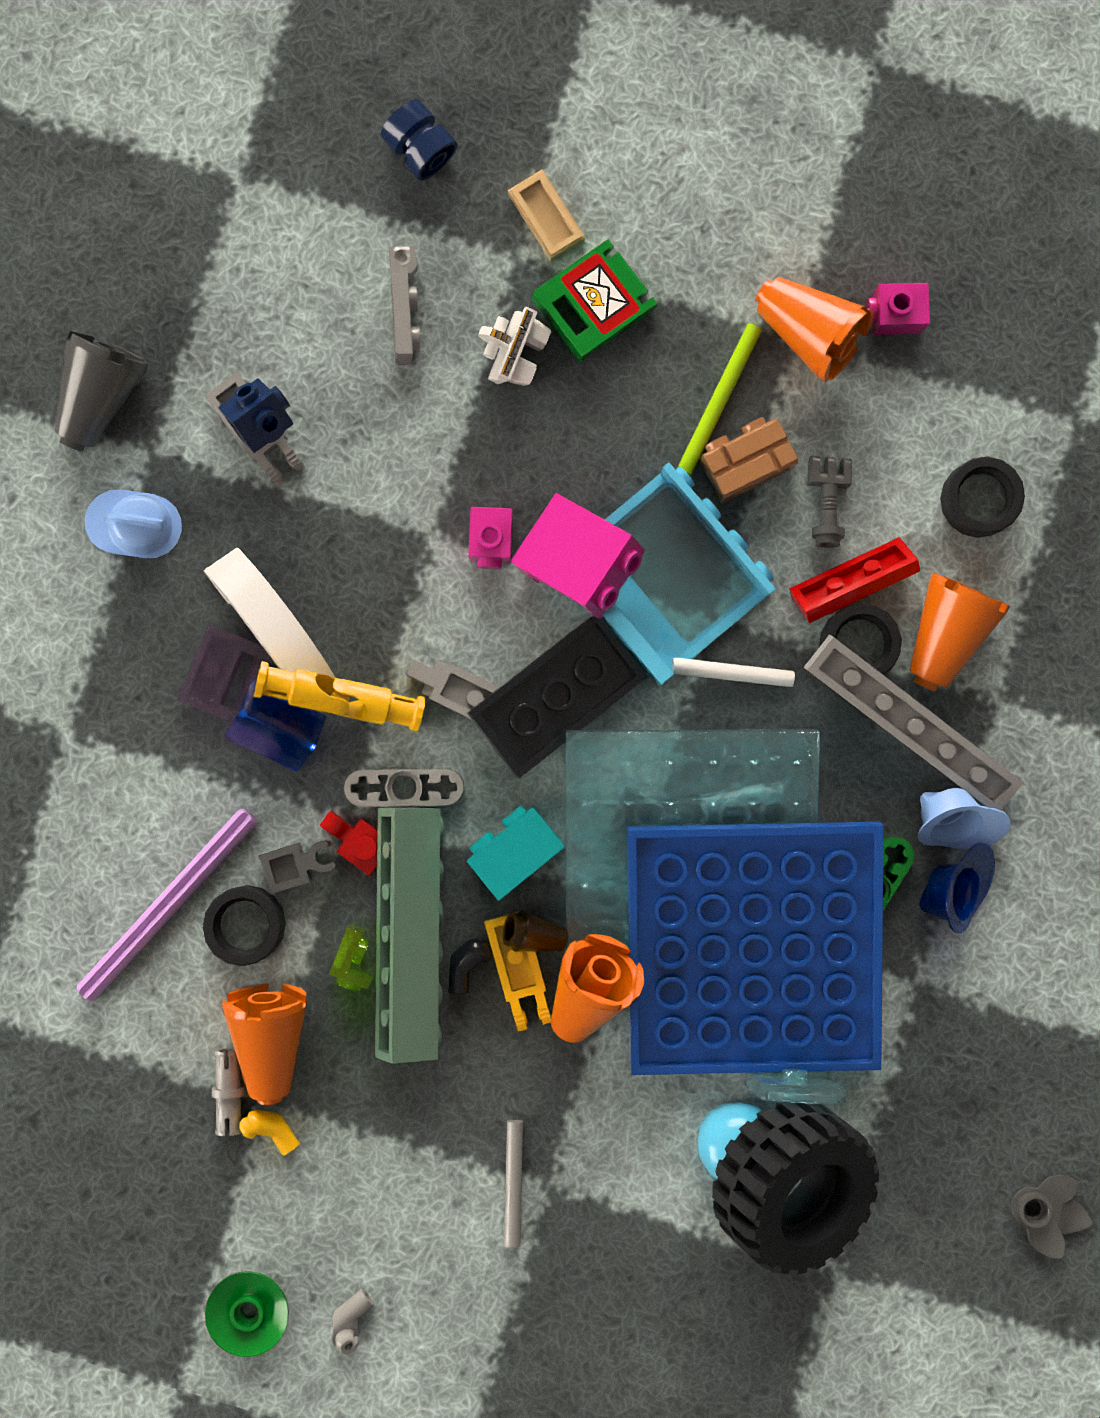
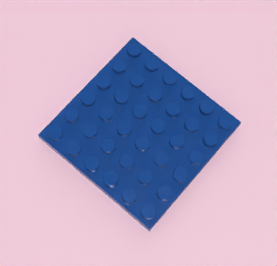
M881 822L627 827L629 949L631 950L629 956L636 966L640 962L644 972V985L637 1000L630 1005L631 1075L881 1070L884 825Z

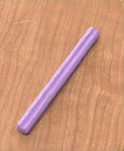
M245 809L238 810L84 977L76 988L83 998L90 1002L97 999L256 826L257 820L251 813Z

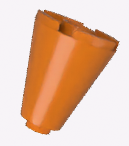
M782 277L776 278L773 282L767 280L758 291L755 299L759 303L757 312L811 371L824 382H827V379L833 380L851 361L859 349L855 346L859 333L866 337L874 318V312L865 306Z
M933 572L929 579L909 671L916 675L913 682L935 692L939 685L947 688L1007 614L1010 606L998 599L989 598L976 589Z
M590 934L583 940L577 942L575 940L570 943L562 958L551 1015V1026L558 1037L571 1043L581 1042L637 1000L644 985V972L640 962L636 966L635 962L630 958L631 950L625 944L610 936Z
M269 983L245 986L231 991L227 994V1001H222V1011L248 1094L262 1105L277 1104L291 1091L307 1006L306 992L302 988L290 984H282V991L267 992Z

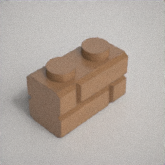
M761 417L742 427L743 435L731 441L725 435L705 446L707 453L702 454L700 464L721 504L793 469L798 464V458L777 418L766 423L764 418Z

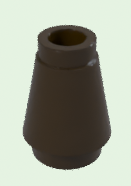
M521 910L518 913L512 912L507 916L503 926L502 938L504 945L510 946L514 952H561L566 946L568 932L565 927Z

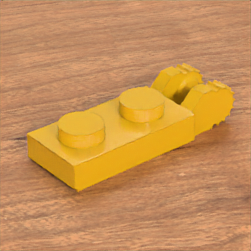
M507 914L485 920L484 923L506 1002H510L519 1032L526 1030L528 1023L520 998L535 995L538 1016L542 1020L543 1025L551 1023V1015L544 993L546 986L537 953L514 952L510 946H506L503 943L502 933L505 920L509 915Z

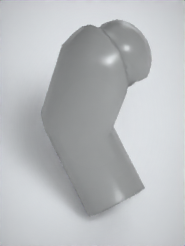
M361 1288L339 1306L332 1315V1343L336 1346L338 1352L342 1354H350L357 1349L359 1344L358 1318L375 1305L373 1298L364 1288Z

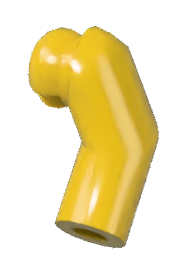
M256 1109L250 1111L248 1116L240 1121L239 1128L243 1136L249 1139H253L256 1135L271 1137L282 1156L300 1145L284 1117L279 1113Z

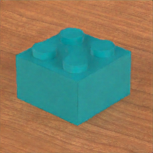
M520 805L501 821L506 827L495 837L489 830L469 847L473 855L466 862L498 901L565 847L564 842L534 805L528 810Z

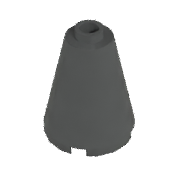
M70 330L65 344L54 431L61 436L60 443L72 449L84 451L85 446L94 447L146 373L149 363H146V360L112 343L108 342L105 344L94 340V336Z

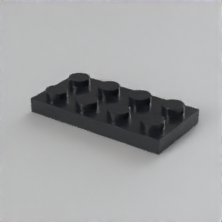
M591 615L470 709L467 714L516 778H521L648 676L603 617L598 619Z

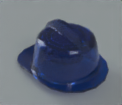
M979 842L965 853L959 863L940 865L933 869L919 902L920 909L923 912L948 921L950 928L955 933L961 934L967 930L974 913L991 887L995 872V857L989 844Z

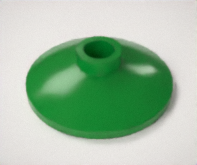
M242 1271L227 1276L212 1290L205 1307V1323L212 1340L222 1350L235 1356L252 1357L267 1352L279 1342L288 1324L289 1307L284 1292L274 1280L258 1272ZM252 1303L255 1305L257 1313L252 1316L246 1315L242 1309L243 1304Z

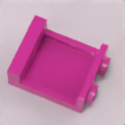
M555 493L510 562L530 579L537 583L541 581L600 619L606 610L612 608L616 603L619 590L627 578L639 568L645 549L631 534Z

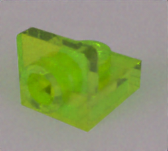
M350 923L346 928L329 975L337 977L336 984L352 991H359L360 987L368 989L374 976L352 968L353 963L361 964L369 941L362 939L365 928Z

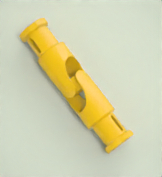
M263 661L260 664L254 691V697L257 698L265 695L288 700L291 706L328 712L379 725L390 722L408 726L410 731L415 732L419 730L425 706V697L417 696L414 699L392 694L391 689L338 679L302 669H296L294 672L269 667V664ZM350 696L358 699L357 701L349 702Z

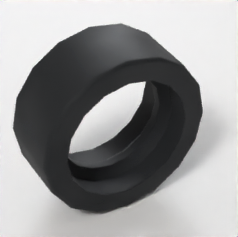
M989 456L972 458L952 471L944 482L940 497L942 513L950 526L963 535L975 538L992 536L1014 523L1022 512L1025 493L1023 481L1016 470L1005 461ZM983 473L993 476L1005 490L1006 502L1004 509L999 516L992 520H974L966 515L960 506L958 497L960 487L967 478L975 474Z
M859 603L841 609L828 619L821 631L819 647L829 634L837 639L841 628L848 622L857 619L868 620L878 627L884 639L883 652L879 660L871 666L883 675L894 667L901 653L902 638L898 624L888 612L875 605Z
M245 885L226 890L212 901L205 912L203 932L206 944L216 957L227 964L246 966L260 962L277 949L284 937L286 921L283 908L274 895H270L263 888ZM240 901L254 902L260 906L266 913L269 923L268 933L263 942L257 947L247 950L235 948L227 943L222 935L220 926L222 915L226 909L235 902Z

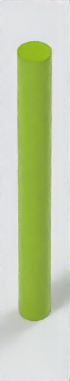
M747 324L678 465L689 476L692 475L762 332V329L754 324Z

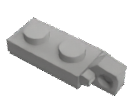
M413 246L389 247L395 363H398V365L412 364L413 352H420L419 327H411L410 312L418 311L417 288L409 287L410 278L418 271V263Z
M413 660L406 674L407 677L425 685L421 694L428 697L430 701L470 720L472 719L467 712L499 688L448 662L445 664L438 660L433 669Z

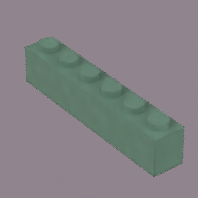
M378 808L375 1057L391 1064L438 1060V1047L442 1043V1030L438 1024L439 1005L443 997L442 987L439 983V964L443 958V948L439 941V923L443 918V905L440 900V881L443 878L444 867L440 859V840L444 834V823L440 817L439 808Z

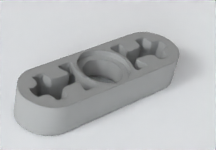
M451 769L358 770L350 774L346 779L344 792L347 799L353 805L359 807L448 806L456 803L462 797L464 781L456 771ZM380 775H388L385 785L388 801L380 800L382 792L368 793L367 800H361L360 793L353 792V784H359L362 776L367 777L369 784H382ZM404 775L411 777L417 787L414 796L408 800L398 798L393 791L395 780ZM421 775H429L427 783H440L442 776L448 775L451 783H457V791L450 792L449 799H442V793L439 791H428L430 799L421 800L424 791Z

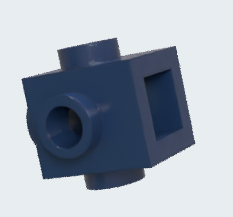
M259 378L252 383L240 386L235 391L233 397L218 407L237 436L253 453L260 450L266 444L278 440L285 430L294 424L285 411L290 407V404L276 386L269 389Z

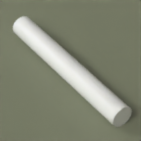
M673 658L671 663V671L677 675L793 687L795 680L794 671L682 658Z

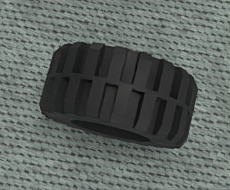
M811 1100L783 1101L776 1103L773 1110L765 1108L756 1114L757 1118L753 1122L747 1121L739 1128L741 1133L735 1140L731 1139L725 1147L726 1155L723 1160L718 1161L715 1170L718 1179L713 1181L712 1198L714 1199L713 1209L715 1217L719 1220L720 1227L758 1265L764 1269H769L772 1273L798 1275L807 1273V1268L817 1270L825 1266L827 1259L830 1257L837 1258L844 1252L843 1247L849 1241L853 1243L860 1234L858 1232L859 1227L863 1222L867 1223L871 1215L869 1209L871 1203L876 1202L878 1190L875 1183L879 1182V1170L876 1164L875 1152L873 1147L868 1144V1140L821 1103H814ZM801 1180L796 1189L790 1194L794 1186Z

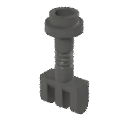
M809 457L807 486L821 487L820 526L812 528V538L816 539L815 545L818 547H839L840 540L845 537V528L837 526L838 488L847 489L852 485L851 459L842 458L840 472L836 474V458H825L823 473L820 472V457Z

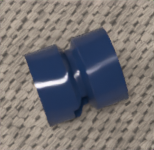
M413 99L403 104L389 117L382 127L381 138L395 154L406 155L404 164L418 180L423 181L432 177L451 160L458 144L442 125L434 126V115L420 100Z

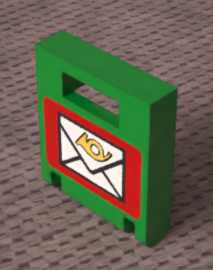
M609 239L534 290L531 300L579 363L650 314L658 306L654 297L641 304L639 300L648 294V290L619 252L608 259L605 257L614 248ZM563 298L566 299L587 327L577 336L556 310L562 304Z

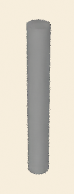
M507 1120L504 1247L507 1248L520 1247L523 1120Z

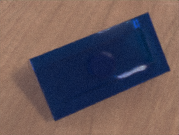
M252 681L245 692L238 713L225 733V738L285 767L299 771L317 746L327 716L314 710L291 706L288 700L265 695L261 698L254 697L256 682Z

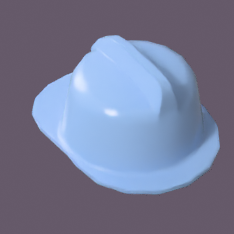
M122 489L108 490L98 495L89 504L85 514V530L90 541L99 549L112 554L139 558H158L169 553L174 548L182 532L181 517L176 507L167 499L150 493Z
M953 788L942 792H924L920 796L923 825L918 832V840L923 845L957 849L985 847L998 842L1007 834L1011 827L1010 818L1005 812L995 808L980 806L964 789Z

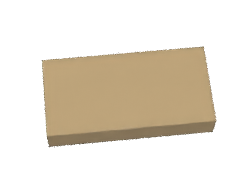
M543 169L508 190L509 197L550 262L585 241L584 234Z

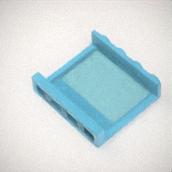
M669 462L663 466L659 475L605 519L631 534L645 549V553L642 556V561L637 571L627 578L619 590L616 603L612 608L606 610L602 617L658 686L674 675L671 671L673 658L693 659L776 589L771 583L774 580V576L761 561L754 563L745 553L748 546L743 538L735 530L732 529L728 532L718 521L721 514L716 506L708 498L701 500L691 489L695 484L688 473L680 466L675 470Z

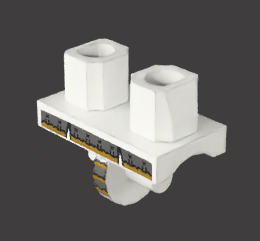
M524 307L523 312L515 311L506 333L509 320L500 316L497 318L494 328L481 327L478 336L487 342L483 355L489 359H495L488 380L497 384L508 381L522 386L531 383L537 365L520 357L523 347L526 345L541 351L547 344L551 334V329L535 319L537 311L529 307Z

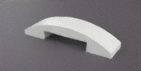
M238 547L204 570V573L226 602L233 606L276 663L278 669L292 672L296 669H302L335 678L328 664L297 619L267 580Z

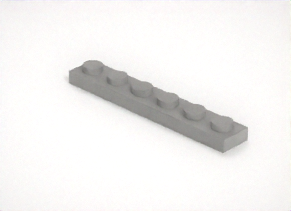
M829 634L804 666L807 671L986 807L1001 811L1023 784L1021 780Z

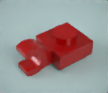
M331 810L320 823V826L343 841L336 852L370 876L377 866V829L363 818L353 827Z

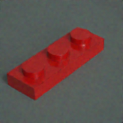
M898 537L789 588L793 602L807 622L811 623L920 572L919 561L902 539Z

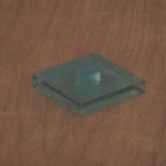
M783 1069L782 1072L745 1073L744 1085L763 1101L839 1106L846 1104L847 1089L824 1075H811L807 1071L799 1069Z

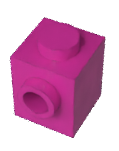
M928 283L879 284L872 293L871 298L866 299L865 307L874 312L872 322L873 335L921 334L930 324Z
M471 507L468 557L471 562H477V568L497 570L502 569V563H511L512 509Z

